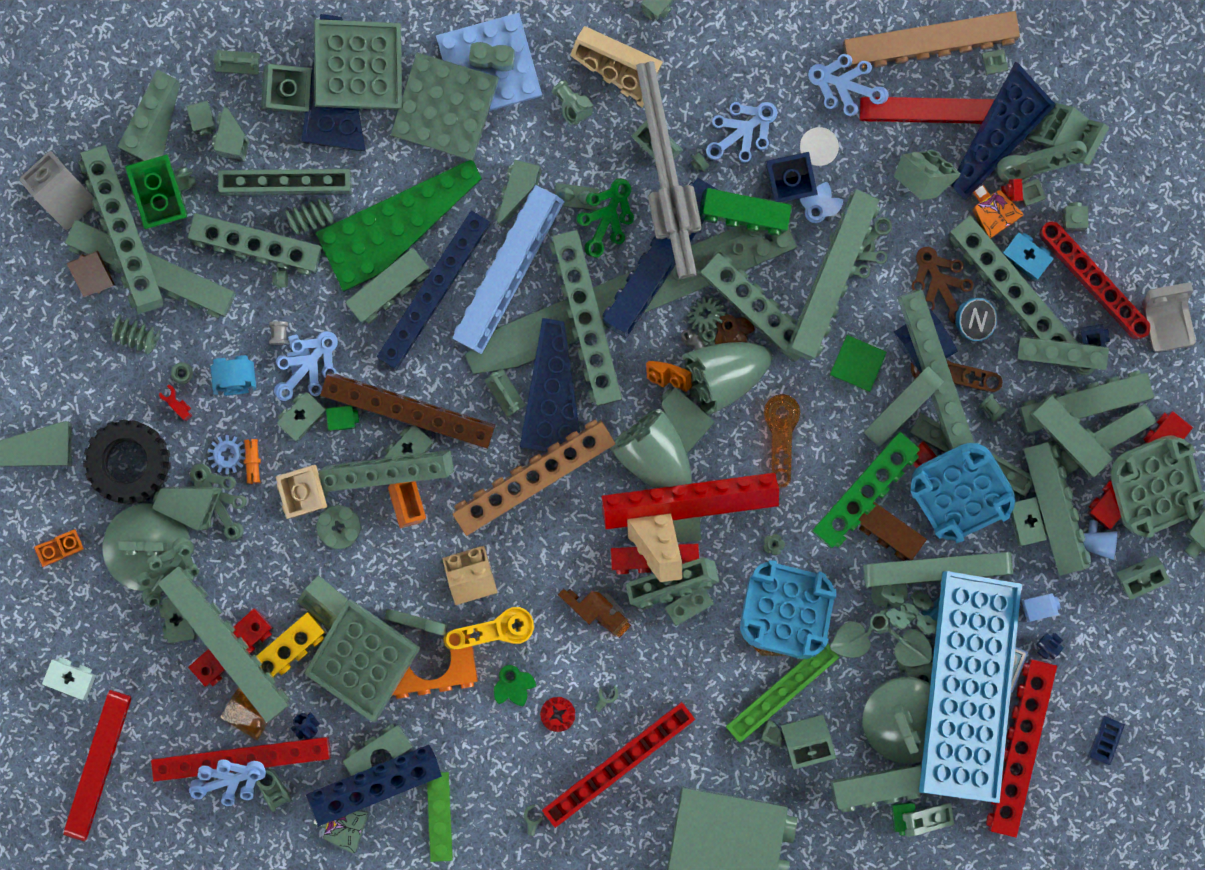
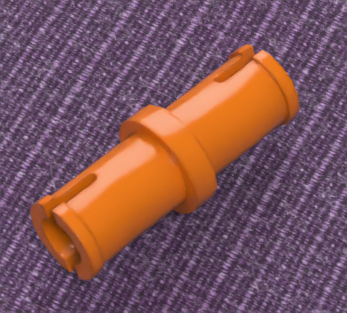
M247 439L244 440L245 459L243 460L244 465H246V484H253V482L259 484V464H261V459L258 457V439H251V441Z

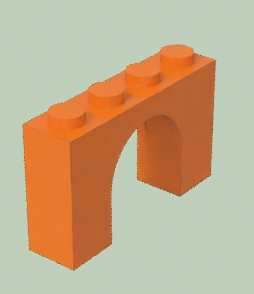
M453 633L449 637V642L451 645L457 646L460 638L457 634ZM471 634L464 635L465 639L471 638ZM473 646L456 650L450 649L451 663L449 669L438 679L426 680L420 678L409 666L392 695H396V699L409 697L411 692H417L418 696L431 694L430 689L439 688V692L452 690L454 685L461 684V689L474 687V682H478Z

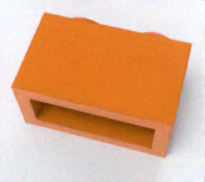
M416 481L390 484L388 486L400 529L420 524L426 519Z

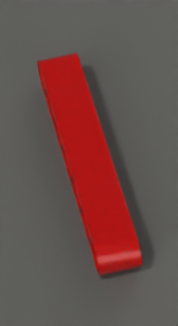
M861 97L859 120L866 122L982 124L995 99L888 97L885 103L874 104L870 97Z
M1051 221L1042 226L1039 232L1041 240L1126 333L1136 340L1147 336L1151 330L1148 320L1057 222ZM1050 227L1055 230L1054 238L1046 235V228ZM1062 243L1069 245V254H1065L1060 250ZM1077 259L1085 263L1084 270L1076 268L1075 261ZM1091 275L1099 278L1100 283L1098 286L1090 283ZM1106 291L1113 293V302H1108L1105 299ZM1121 307L1128 309V318L1121 317L1119 313ZM1136 323L1144 327L1143 334L1135 332L1134 326Z
M109 690L64 828V836L85 842L89 835L132 697L113 690Z

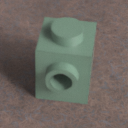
M643 0L641 3L642 13L650 20L654 18L658 21L660 17L665 18L672 10L670 6L674 0Z
M208 101L186 106L192 130L196 135L207 136L212 134V130L217 129L211 105Z
M1080 202L1069 203V206L1062 210L1063 229L1065 231H1085L1089 228L1088 206H1082Z

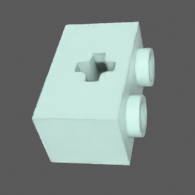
M59 657L58 660L52 659L42 685L78 699L87 700L96 677L95 674L91 673L92 669L80 665L79 668L71 665L72 661ZM72 673V677L75 679L68 683V678L65 676Z

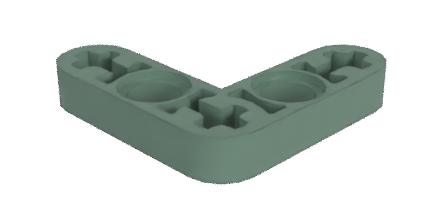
M391 609L386 610L384 618L385 620L439 635H445L448 624Z

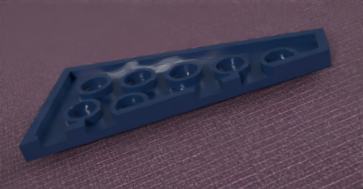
M320 14L319 19L343 21L340 16ZM313 59L309 112H305L301 142L366 152L358 108L315 107Z
M1015 62L957 169L961 173L959 178L950 185L965 200L997 168L998 162L1007 157L1056 106L1019 63Z
M542 318L520 447L549 452L547 450L548 447L557 442L562 444L567 441L566 436L572 432L577 431L580 433L564 321ZM572 447L566 448L564 455L574 457L576 450Z

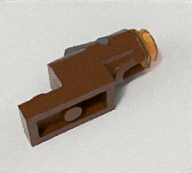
M563 588L558 594L589 625L596 619L598 620L597 623L608 629L613 636L616 635L620 638L631 626L628 623L629 620L609 593L601 594L591 591L580 603L576 601L579 596L571 589L566 591Z

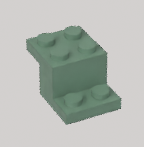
M1055 103L1056 106L1025 139L1032 143L1044 145L1046 148L1072 141H1081L1087 147V156L1084 161L1079 163L1089 165L1109 127L1105 123L1089 120L1075 107ZM1074 149L1071 151L1073 154L1082 153V151L1079 149Z

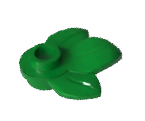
M504 666L499 672V681L494 686L496 702L502 704L509 698L516 705L523 707L527 700V689L536 687L535 679L528 672H520L516 666ZM507 672H513L514 678L512 680L506 678Z

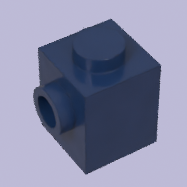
M1103 324L1081 328L1083 344L1107 347V342H1110L1109 330L1104 329Z

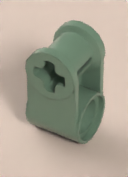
M266 768V774H270L273 778L272 784L266 785L262 780L256 782L267 805L272 812H275L276 808L286 802L291 803L293 800L277 773L272 769Z

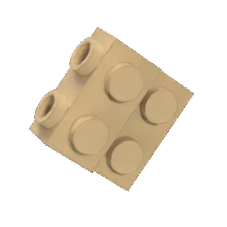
M316 465L276 476L277 489L281 496L282 509L286 519L296 518L327 508Z

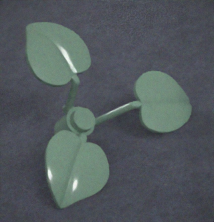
M906 584L894 585L904 594L903 603H905L908 598ZM883 586L872 588L871 596L873 603L880 607L885 606V608L880 613L871 617V626L868 628V632L865 633L864 626L858 622H847L839 628L830 646L832 651L843 657H862L871 648V642L867 637L875 630L881 634L889 632L900 641L895 646L894 654L902 665L915 667L929 664L932 660V649L923 633L910 629L905 632L902 638L890 628V623L885 613L889 610V606L898 608L901 605L896 603L890 604L881 596Z

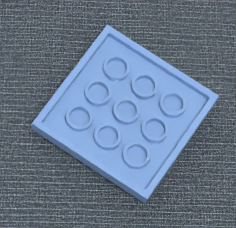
M519 13L436 35L442 60L499 77L489 111L542 97ZM483 42L492 47L496 45L512 47L515 51L513 70L499 71L493 67L480 69L472 66L469 61L471 44Z

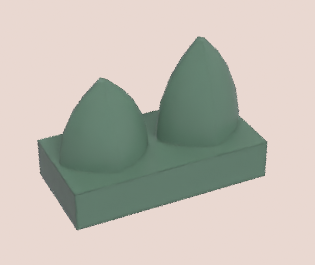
M556 183L555 195L564 201L562 207L592 211L597 209V206L587 204L586 196L591 192L599 193L598 188ZM595 196L592 197V203L595 202Z

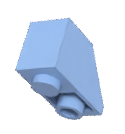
M1053 593L1021 601L1027 622L1059 615L1058 610L1061 609L1058 597H1054Z

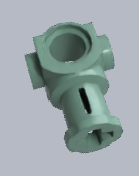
M563 80L554 86L551 92L561 100L562 114L570 125H577L580 121L592 115L594 105L587 96H580L578 93H574L568 86L569 83Z

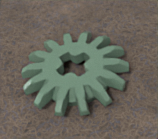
M705 296L703 297L702 304L699 300H696L698 307H690L694 312L688 313V317H692L688 323L694 322L692 326L694 330L699 326L698 332H702L703 328H706V332H710L709 327L713 326L716 329L717 326L715 324L723 322L719 317L725 316L724 312H720L725 307L724 305L717 306L721 301L719 299L714 301L713 296L707 302V297ZM705 309L711 312L706 319L701 316Z

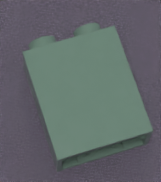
M682 786L667 870H789L790 861L779 859L782 842H794L797 817L788 816V807L783 804Z

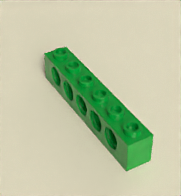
M901 432L897 433L811 532L830 549L834 546L839 548L847 539L844 536L849 529L853 532L861 523L859 518L862 514L868 515L876 506L873 502L879 496L882 499L890 490L887 486L893 480L897 482L905 472L902 469L907 464L911 466L918 459L919 456L916 453L920 449ZM893 453L901 456L902 460L899 465H894L891 462L890 458ZM879 469L887 473V479L883 482L876 478V472ZM863 486H869L872 489L873 494L870 498L862 495L861 490ZM849 502L857 504L858 512L856 514H850L847 511ZM834 519L843 521L844 526L841 531L833 528L832 522Z

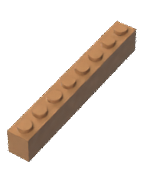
M1016 11L845 39L843 48L844 53L852 58V64L847 69L856 68L861 61H868L877 68L886 66L887 62L895 61L896 64L906 63L909 61V58L917 57V60H925L933 54H938V57L951 55V51L959 50L960 53H967L973 51L972 48L981 47V50L993 48L994 44L1002 43V46L1013 45L1019 39L1020 32ZM865 63L862 65V70L866 69L867 65Z

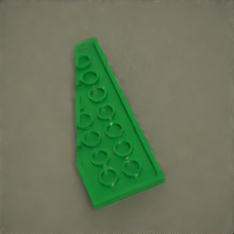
M466 161L316 232L343 292L381 274L477 185L482 178L474 161Z

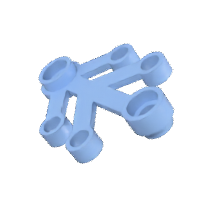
M842 54L838 57V60L827 66L815 64L809 70V80L814 85L820 86L825 97V107L834 109L839 104L838 98L833 96L828 83L836 85L845 105L844 113L848 116H854L858 112V106L853 102L848 90L870 97L874 104L885 103L889 94L884 87H874L872 89L850 81L862 74L870 73L872 70L870 62L861 61L856 68L839 77L831 74L841 67H849L852 64L851 56ZM843 57H847L848 59L846 65L842 63ZM864 63L868 67L865 72L862 70V65ZM817 71L821 72V77L819 79L816 77ZM877 91L880 92V98L878 100L874 96L875 92ZM830 98L834 100L833 106H830L828 103ZM850 105L854 107V111L852 113H849L848 107Z
M738 102L730 105L729 111L733 116H739L740 114L754 116L749 121L728 119L721 115L715 116L712 120L714 128L721 129L727 127L737 130L720 143H710L706 149L707 157L713 161L719 160L723 156L725 149L743 137L742 150L738 158L740 162L748 163L752 157L750 148L753 128L759 124L760 136L756 140V147L759 150L767 149L769 145L767 139L769 123H772L777 117V109L772 103L763 102L758 107L745 106ZM738 106L740 108V111L738 113H734L732 111V107ZM769 110L770 116L764 117L762 111ZM718 118L723 121V124L720 126L715 124V120ZM765 140L766 146L760 147L758 141ZM715 148L719 151V154L713 156L710 151ZM747 153L749 155V158L747 160H743L741 158V154Z
M323 331L316 339L300 340L296 338L290 342V348L296 353L302 352L304 348H315L311 354L290 357L280 355L277 357L276 365L280 369L284 370L292 365H301L287 382H280L275 386L274 394L278 399L282 401L289 400L293 395V388L308 371V392L313 396L321 394L322 387L318 381L317 360L323 354L324 367L322 375L325 378L328 369H332V373L336 374L332 363V351L337 347L338 340L334 333ZM326 339L331 341L328 346L324 345ZM296 342H300L301 344L300 348L294 349V344ZM286 359V364L280 366V361ZM313 386H318L316 392H312ZM284 389H288V394L286 396H282V391Z
M219 760L217 770L209 766L199 767V779L191 781L189 793L194 799H202L207 792L228 785L226 792L222 794L221 803L225 806H232L235 802V792L239 782L247 779L246 785L241 788L240 797L244 800H251L254 794V785L256 781L265 777L266 770L264 765L258 761H251L247 763V766L231 763L228 760ZM211 777L218 778V780H214L208 783L204 781L209 780Z

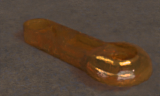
M785 394L773 396L768 400L764 408L765 421L772 433L771 473L775 472L776 474L782 471L787 475V481L784 484H778L780 488L786 487L791 481L792 433L801 413L797 401L790 395ZM780 406H784V410H788V415H784V419H781L780 415L776 414V410H780ZM780 450H783L784 454L788 456L783 459V465H788V469H775V464L779 465V459L775 458V454H778Z

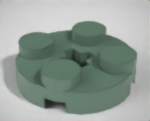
M342 505L331 506L324 510L318 518V536L329 547L335 549L347 548L356 541L360 534V519L348 507ZM338 520L340 524L345 525V528H342V533H338L337 530L333 531V526L336 525L335 522Z

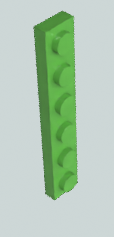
M827 643L826 647L819 654L799 662L725 727L741 743L840 657L831 650L830 645Z

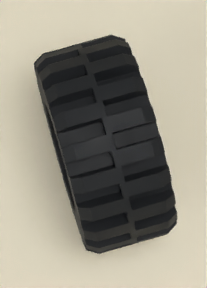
M134 420L110 422L105 428L101 427L98 429L96 436L91 437L88 441L90 445L88 449L85 448L84 455H86V461H83V467L87 471L85 475L87 480L91 482V487L106 499L121 504L141 503L145 499L149 500L152 498L154 493L163 488L162 484L169 477L167 473L171 469V463H169V457L171 456L170 451L166 448L167 444L156 430ZM122 442L137 443L144 449L147 455V467L144 474L138 480L130 483L116 480L110 474L107 465L111 450Z

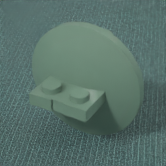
M138 504L120 512L109 524L103 539V557L109 572L118 582L133 590L144 591L147 588L153 589L160 576L152 579V583L147 587H141L137 581V576L140 573L151 571L147 563L151 556L160 555L171 550L174 541L178 538L185 537L190 540L185 524L152 509L154 504ZM171 559L162 562V565L169 563ZM182 559L178 567H182L184 570L186 566Z
M911 677L895 678L881 684L869 696L863 711V729L870 745L883 757L899 763L922 761L930 683Z

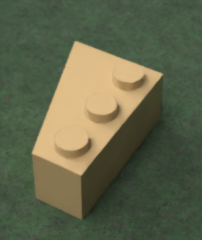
M671 514L627 519L628 538L637 546L639 554L643 555L647 560V565L660 582L681 580L682 560Z

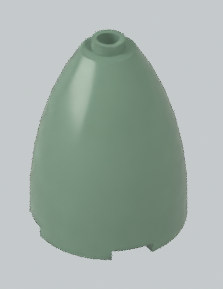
M745 342L721 343L702 347L684 354L682 358L685 361V366L682 368L691 372L692 387L689 389L691 396H695L697 401L700 402L702 405L700 409L704 413L711 415L734 403L752 389L768 370L773 356L770 349L765 348L763 345Z
M660 409L653 410L638 419V423L629 428L627 432L623 431L614 440L616 444L610 447L615 457L633 475L654 489L692 484L691 468L685 447L672 422Z

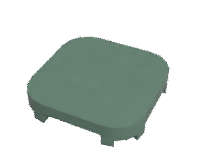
M1172 435L1164 436L1123 453L1113 463L1111 469L1113 489L1125 527L1132 533L1147 538L1153 537L1155 532L1186 519L1194 520L1200 516L1198 513L1203 507L1205 492L1202 491L1193 453L1196 451L1193 445L1189 444L1186 440Z

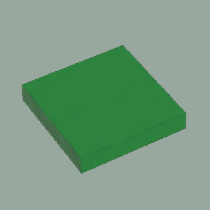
M846 335L830 376L870 392L887 352Z

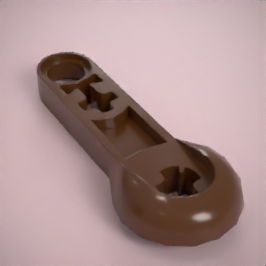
M946 359L954 384L989 393H994L1001 389L1003 380L999 374L953 363ZM911 362V373L913 378L916 379L920 372ZM974 372L975 377L981 378V374H985L982 380V387L979 386L980 381L977 380L972 381V384L968 383L969 379L965 378V375ZM989 377H995L998 380V386L995 389L987 386L986 381Z

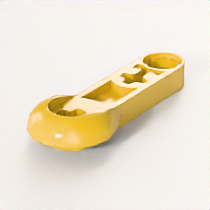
M511 607L493 621L448 631L444 635L443 642L451 650L495 640L521 644L531 637L534 630V621L526 609ZM514 619L521 623L518 631H516V628H512V624L515 623ZM473 629H475V632L480 633V636L477 637V641L475 640V638L465 639L464 636L467 634H472ZM453 633L457 634L460 638L457 646H453L449 642V637Z

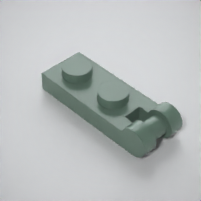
M942 803L902 814L903 821H906V837L954 825L951 803Z

